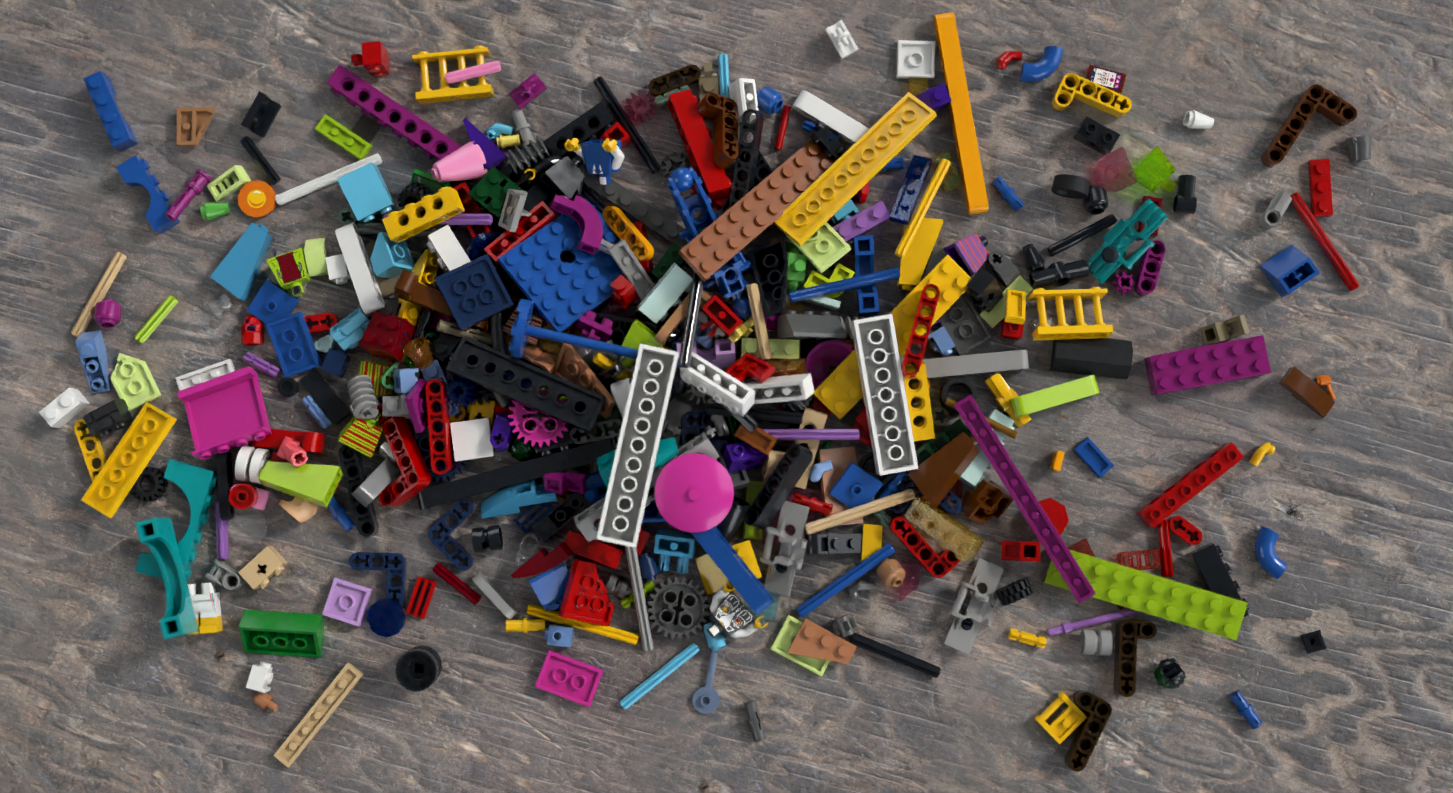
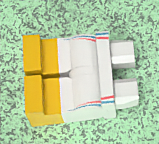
M214 582L201 583V594H196V584H187L199 632L192 634L223 631L219 600L220 592H216Z

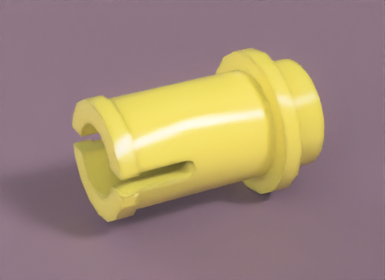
M519 134L496 137L497 146L502 148V150L507 147L521 146Z

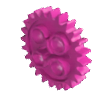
M547 388L539 390V394L543 397L548 396L550 393ZM559 396L556 400L559 404H565L568 401L567 399L561 400L562 396ZM512 400L515 407H509V410L514 413L508 415V418L514 419V421L509 423V426L516 427L512 432H519L520 434L517 439L519 440L524 437V444L531 441V446L534 447L537 442L541 448L543 442H545L547 446H550L551 440L555 444L557 443V436L563 439L562 431L568 432V429L565 427L568 424L552 417H542V421H538L537 417L523 418V415H538V411H527L524 405ZM533 421L536 424V428L533 431L526 430V422ZM547 421H553L556 427L549 431L545 428L544 424Z

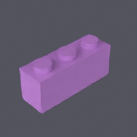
M881 200L832 228L847 243H850L854 237L863 236L887 223L891 216Z

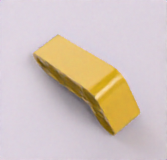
M1068 73L1063 77L1051 102L1053 109L1060 112L1064 111L1074 98L1118 118L1125 116L1132 107V102L1128 97L1074 73ZM1065 81H1071L1073 87L1066 86ZM1083 88L1089 89V91H1090L1091 94H1090V95L1084 94L1082 89H1083ZM1100 96H1105L1108 103L1102 102ZM1057 98H1064L1066 104H1060Z

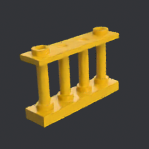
M475 46L473 49L436 53L421 51L416 55H412L414 62L420 64L422 89L419 92H415L417 102L419 104L494 97V89L491 84L486 83L485 75L478 77L477 86L467 85V80L459 81L460 85L458 88L449 87L445 78L447 73L446 61L458 60V70L466 68L465 59L476 58L477 65L484 64V57L490 56L488 47ZM439 62L441 82L439 90L430 89L428 63Z
M1100 287L1070 290L1034 289L1028 296V301H1037L1040 325L1032 333L1033 341L1108 338L1114 332L1113 325L1103 323L1100 299L1108 293V290L1100 289ZM1092 299L1095 317L1094 325H1087L1084 321L1082 300ZM1045 300H1055L1058 318L1057 326L1047 324ZM1063 300H1074L1077 325L1068 326L1066 324Z

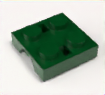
M493 166L468 193V197L499 220L508 189H523ZM503 181L506 183L504 187L500 186ZM486 199L489 201L488 205L484 203Z

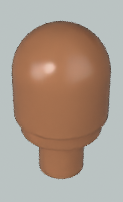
M257 691L253 695V703L261 709L267 710L269 708L273 712L278 709L279 705L273 702L274 699L268 693Z

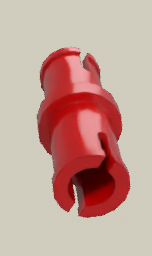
M795 493V497H793V503L809 507V512L815 511L830 516V512H832L833 504L819 501L816 497L810 498Z

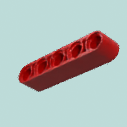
M927 284L920 295L901 366L902 374L907 379L914 378L920 370L940 295L939 288L934 284ZM931 290L935 293V297L928 298L925 292ZM920 310H929L930 316H922ZM921 327L925 330V334L922 336L918 335L915 329ZM918 346L920 353L913 354L910 347ZM912 364L915 367V372H907L905 366Z
M432 379L426 384L431 468L434 473L441 475L449 472L453 465L448 393L444 380ZM435 382L440 385L438 393H435L432 389ZM436 402H439L442 405V409L440 412H436L434 410V404ZM437 421H440L443 424V430L441 432L437 431L435 428V424ZM438 441L444 443L445 448L443 451L438 450ZM440 460L446 463L445 470L439 469L438 462Z

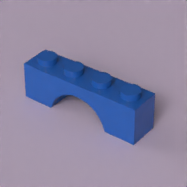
M101 71L83 78L112 146L122 152L137 145L138 142L131 127L118 108L115 99L116 92L110 78Z
M135 155L116 167L126 184L131 187L143 186L148 190L151 203L145 216L154 231L162 234L180 223L178 218L173 222L165 216V213L171 207L168 203L169 197L164 190H160L158 186L160 182L154 174L151 175L148 170L150 166L144 158L141 159Z
M873 235L854 237L852 245L855 277L875 273ZM876 284L856 288L858 316L877 315L879 303Z

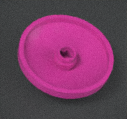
M700 453L684 454L671 460L661 470L655 484V501L660 514L670 525L685 532H703L717 526L727 516L733 503L734 489L729 473L716 459Z

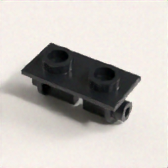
M819 122L815 125V131L809 130L810 138L816 145L820 144L824 148L822 152L829 159L838 160L839 158L836 155H841L845 151L843 149L844 146L836 137L829 141L828 138L832 135L831 131L825 124Z

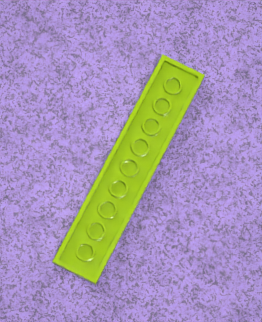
M1070 550L1096 592L1092 596L1093 598L1237 640L1247 608V602ZM1050 560L1044 583L1070 590L1053 561Z

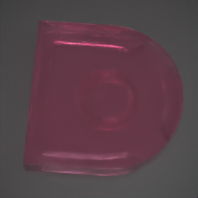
M1123 147L1101 157L1093 171L1096 185L1104 188L1107 192H1117L1138 182Z

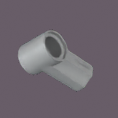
M1279 190L1275 193L1265 212L1259 217V224L1262 228L1271 229L1281 222L1284 212L1292 201L1289 194ZM1267 215L1273 218V223L1268 222Z

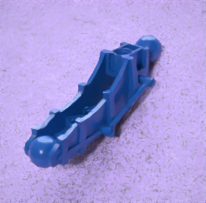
M692 167L676 168L671 176L666 179L668 182L667 188L674 199L675 207L679 211L686 228L679 232V236L682 239L685 238L688 244L700 234L703 227H708L722 214H714L710 205L712 203L711 199L705 194L701 186L703 182L697 176L696 171ZM694 186L696 193L682 199L679 191H688ZM696 210H700L699 216L693 218V213ZM738 252L710 276L711 279L703 283V289L706 290L715 285L717 291L725 298L732 296L730 310L740 319H746L752 313L749 298L743 295L742 290L747 289L746 286L749 283L744 280L741 272L751 268L752 265L749 260H745L741 252ZM731 270L730 276L725 277L726 271Z

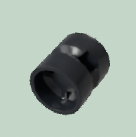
M500 525L488 526L487 529L484 527L472 528V544L475 553L486 552L488 548L491 551L503 549V536Z

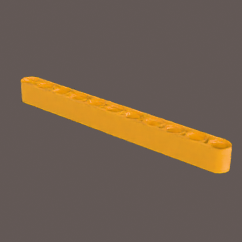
M954 12L934 15V27L944 83L952 100L949 105L967 212L969 215L986 213L989 211L955 15Z

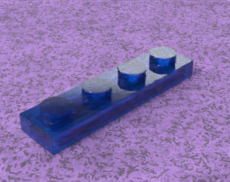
M913 155L889 216L890 221L909 225L932 165L931 158Z

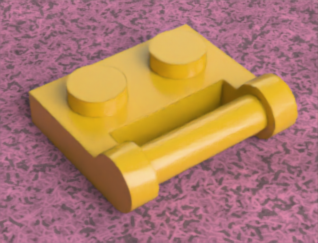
M1062 691L1050 706L1034 718L1058 744H1061L1087 718ZM1065 703L1067 707L1048 724L1046 720Z

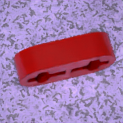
M332 313L304 317L307 324L310 323L309 320L314 323L318 322V325H313L312 329L309 328L312 334L330 331V328L339 322L338 317ZM328 317L334 320L330 327L328 324H322V322L328 321Z
M1173 516L1168 520L1169 531L1185 543L1196 545L1201 542L1202 532L1181 516ZM1173 521H1180L1179 525L1184 529H1174ZM1186 531L1190 533L1195 532L1196 540L1190 541V535H1188Z

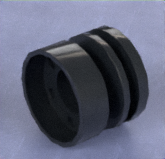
M424 645L415 646L408 650L397 662L396 677L401 686L407 690L423 691L430 687L441 674L442 661L437 651L431 647ZM421 663L424 664L423 669L419 670L417 668Z

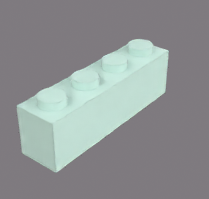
M996 409L991 411L988 418L1014 430L1012 425L1015 421ZM993 429L1004 446L1005 443L1002 441L1007 435ZM979 444L975 446L979 451L978 455L959 478V480L971 488L981 483L985 478L983 475L984 471L992 466Z

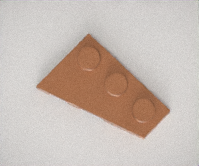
M805 618L787 653L848 664L857 646Z

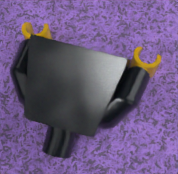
M577 155L572 159L568 156L563 158L559 156L545 158L534 165V168H527L524 171V174L527 171L533 172V176L528 178V180H533L535 174L540 173L537 177L554 195H563L573 201L576 195L581 196L584 173L579 167L584 162Z

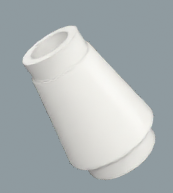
M1195 110L1187 111L1183 119V125L1187 126L1188 129H1211L1214 124L1213 118Z

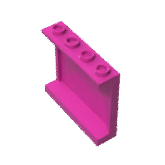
M250 366L177 392L178 398L185 404L195 451L191 452V455L200 460L209 459L217 453H226L234 447L246 446L248 442L253 440H263L267 435L272 434L258 375Z

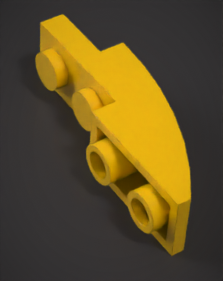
M429 249L423 252L411 272L418 276L419 283L432 287L433 282H435L434 278H436L439 270V264L436 260L438 256L435 252L431 253ZM399 298L398 303L401 304L398 317L406 318L416 327L422 307Z

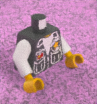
M727 579L724 587H721L713 596L709 618L713 624L707 628L709 635L715 638L718 634L722 633L725 637L740 638L749 636L757 631L758 628L766 627L768 623L764 625L760 623V619L764 616H759L756 619L734 594L735 587H730L728 585L729 580Z

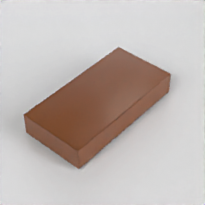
M742 423L734 436L767 456L778 440L759 427L751 432Z

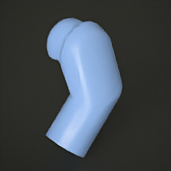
M831 460L814 464L809 473V479L812 482H817L825 471L833 469Z

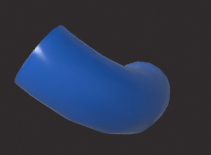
M1047 46L1044 48L1043 57L1039 62L1023 63L1020 82H1039L1050 77L1059 67L1063 56V49L1057 46Z
M1261 526L1255 540L1256 558L1260 566L1275 579H1279L1287 567V563L1281 560L1275 552V543L1279 535L1271 529Z

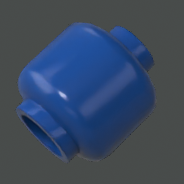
M769 86L757 90L758 109L768 115L779 112L783 105L782 95Z

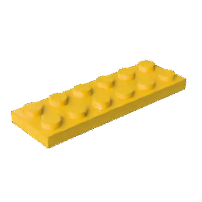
M146 402L81 501L112 519L177 419Z

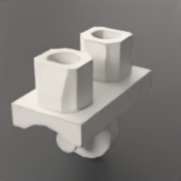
M842 20L825 29L841 59L858 51L859 48Z

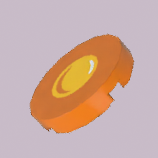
M260 180L250 181L241 188L238 195V205L247 216L256 219L264 218L273 212L276 207V193L266 182Z

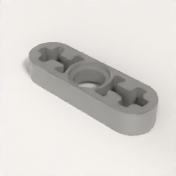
M478 572L472 578L473 582L508 619L517 614L514 607L482 573Z

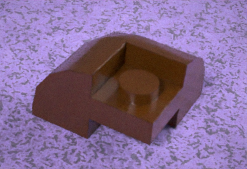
M983 479L973 492L966 491L963 496L962 508L969 519L985 524L986 521L994 517L998 519L1012 503L1013 498L997 483Z

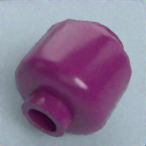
M105 298L95 305L94 319L99 326L113 328L120 322V304L114 302L113 299Z

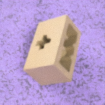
M267 546L238 573L253 590L260 588L262 590L270 584L269 579L274 575L278 576L285 570L284 566L287 564V561L273 546ZM262 566H267L265 569L266 572L262 573V570L264 569Z

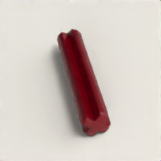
M437 563L433 567L432 571L473 605L479 603L482 597L445 566Z

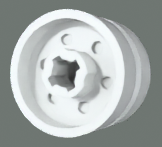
M250 446L241 447L235 464L236 480L245 482L250 480L251 483L262 484L258 479L259 471L265 466L267 461L270 462V451L261 448L255 449Z

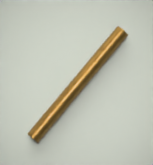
M947 398L945 405L957 410L954 406L957 402ZM986 417L993 429L1015 439L1018 432Z

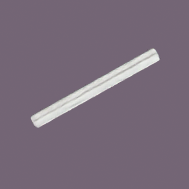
M378 153L280 193L275 196V200L278 205H283L338 182V178L371 162L375 165L382 164L381 156Z

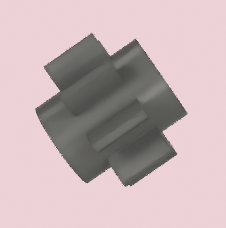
M848 614L834 619L836 624L832 627L836 635L840 634L841 638L855 633L853 628L857 627L853 617L849 619Z

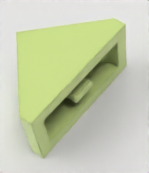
M326 239L306 240L304 254L309 276L328 275L325 259L327 257Z

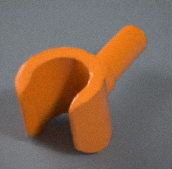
M1328 375L1317 376V384L1319 386L1325 385L1329 396L1333 400L1336 399L1330 385L1331 377Z

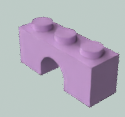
M729 339L715 340V346L710 350H700L696 347V341L693 343L692 352L719 369L729 368L736 362L735 344ZM682 342L676 343L677 352H679L678 359L680 356Z

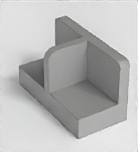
M508 189L498 223L500 227L510 232H516L521 216H531L530 212L523 209L528 194L526 191Z

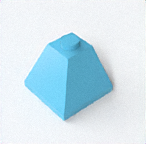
M378 233L370 258L373 266L372 269L376 276L392 278L399 276L401 270L411 272L415 263L407 241L404 240L396 243L389 239L388 233Z

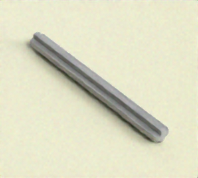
M625 545L642 646L644 651H650L654 646L637 549Z

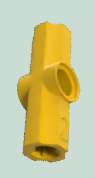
M999 372L984 381L995 396L997 405L1004 413H1007L1009 418L1015 421L1013 424L1017 429L1031 420L1028 414L1015 418L1009 399L1018 397V395L1008 386Z

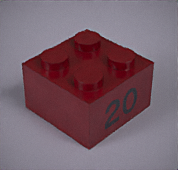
M374 311L359 346L369 355L401 363L416 328L406 318Z

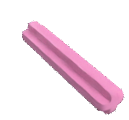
M493 61L448 72L445 74L446 82L451 84L500 72L501 65L499 61Z

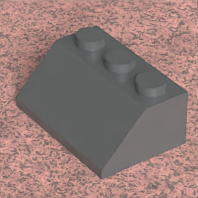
M787 310L784 311V314L777 315V338L821 340L846 338V332L839 317L832 316L831 312H819V315H813V311H802V314H796V311Z

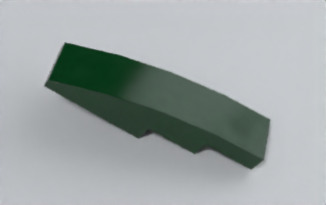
M961 418L937 434L935 439L929 440L916 450L918 466L962 432L967 436L971 434Z

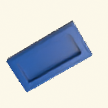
M1086 437L1073 449L1098 479L1114 466L1089 437Z

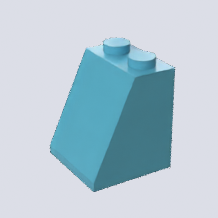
M372 162L337 179L357 220L360 222H370L375 219L374 215L380 212L382 215L392 211L391 207L395 206L378 166Z

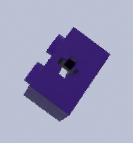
M746 442L726 445L722 457L728 473L762 467L767 455Z

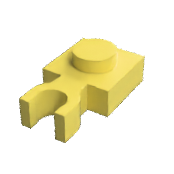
M750 317L728 339L734 344L742 336L747 338L753 332L751 328L754 325L753 319Z

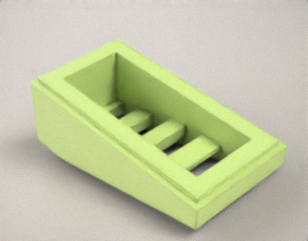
M234 165L209 183L207 188L215 201L218 202L239 190L251 180L242 166ZM217 185L221 189L222 193H219L218 189L216 188Z

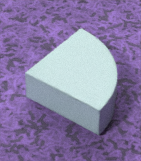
M331 335L320 338L314 343L316 350L327 353L329 348L333 350L335 339Z

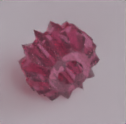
M638 90L637 96L631 93L632 99H626V103L629 104L625 106V110L629 111L627 116H633L634 122L640 118L641 123H644L645 117L650 121V114H656L654 108L657 107V103L653 102L654 96L648 97V91L642 95L641 90ZM641 104H644V108L641 107L639 110L637 105L641 106Z

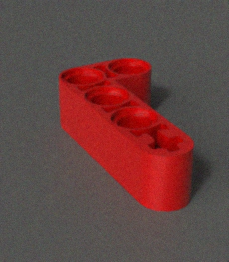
M271 429L272 434L267 435L265 439L249 442V446L279 449L284 438L289 437L300 442V447L305 452L324 454L326 434Z
M894 517L889 524L893 534L933 577L941 578L945 576L962 559L960 550L954 547L946 548L937 555L904 517ZM895 521H902V528L904 530H907L909 528L910 531L906 532L903 535V537H901L900 534H903L904 532L901 529L894 528L896 526ZM910 534L915 535L917 539L914 545L907 543V537ZM923 549L929 551V557L926 560L920 557V552ZM953 550L957 557L951 562L948 560L947 554ZM937 563L942 566L940 574L933 572V566Z

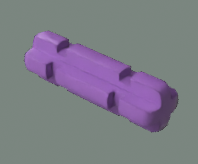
M247 352L243 358L245 362L252 364V366L263 372H268L273 377H277L280 372V368L271 365V363L250 352Z

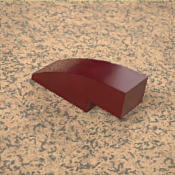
M564 542L550 553L543 548L510 576L512 578H522L548 571L569 558L573 552Z

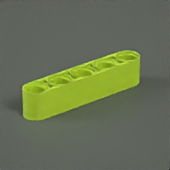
M1090 375L1009 400L1014 416L1017 418L1100 393L1095 375Z

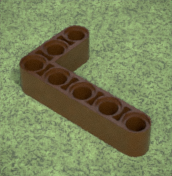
M1319 84L1311 85L1302 93L1261 157L1262 163L1266 167H1274L1280 163L1314 111H1317L1339 126H1345L1357 117L1356 108ZM1310 91L1315 93L1316 98L1310 95ZM1326 102L1331 103L1332 109L1327 107ZM1300 107L1306 110V114L1301 112ZM1342 112H1345L1348 115V119H1345L1343 117ZM1290 122L1295 124L1296 130L1291 128ZM1280 138L1286 141V145L1281 144ZM1270 153L1275 155L1276 161L1270 158Z
M401 270L394 286L395 296L455 320L439 290L419 283L416 274ZM489 318L471 327L484 331Z

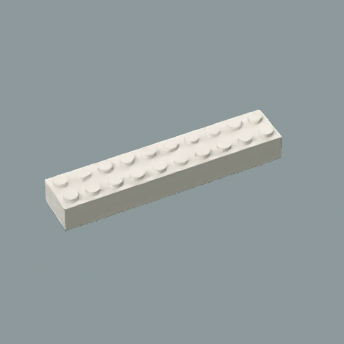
M640 344L597 534L598 540L636 548L679 352Z

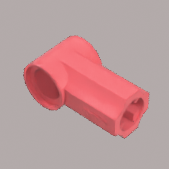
M289 437L284 438L277 452L279 457L288 460L297 467L305 464L308 460L306 452L300 447V442Z

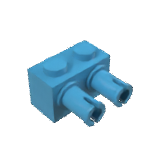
M658 529L654 546V553L659 554L658 570H662L664 563L663 571H669L670 555L678 556L676 572L681 573L683 566L682 574L688 573L689 558H693L696 547V538L692 533Z

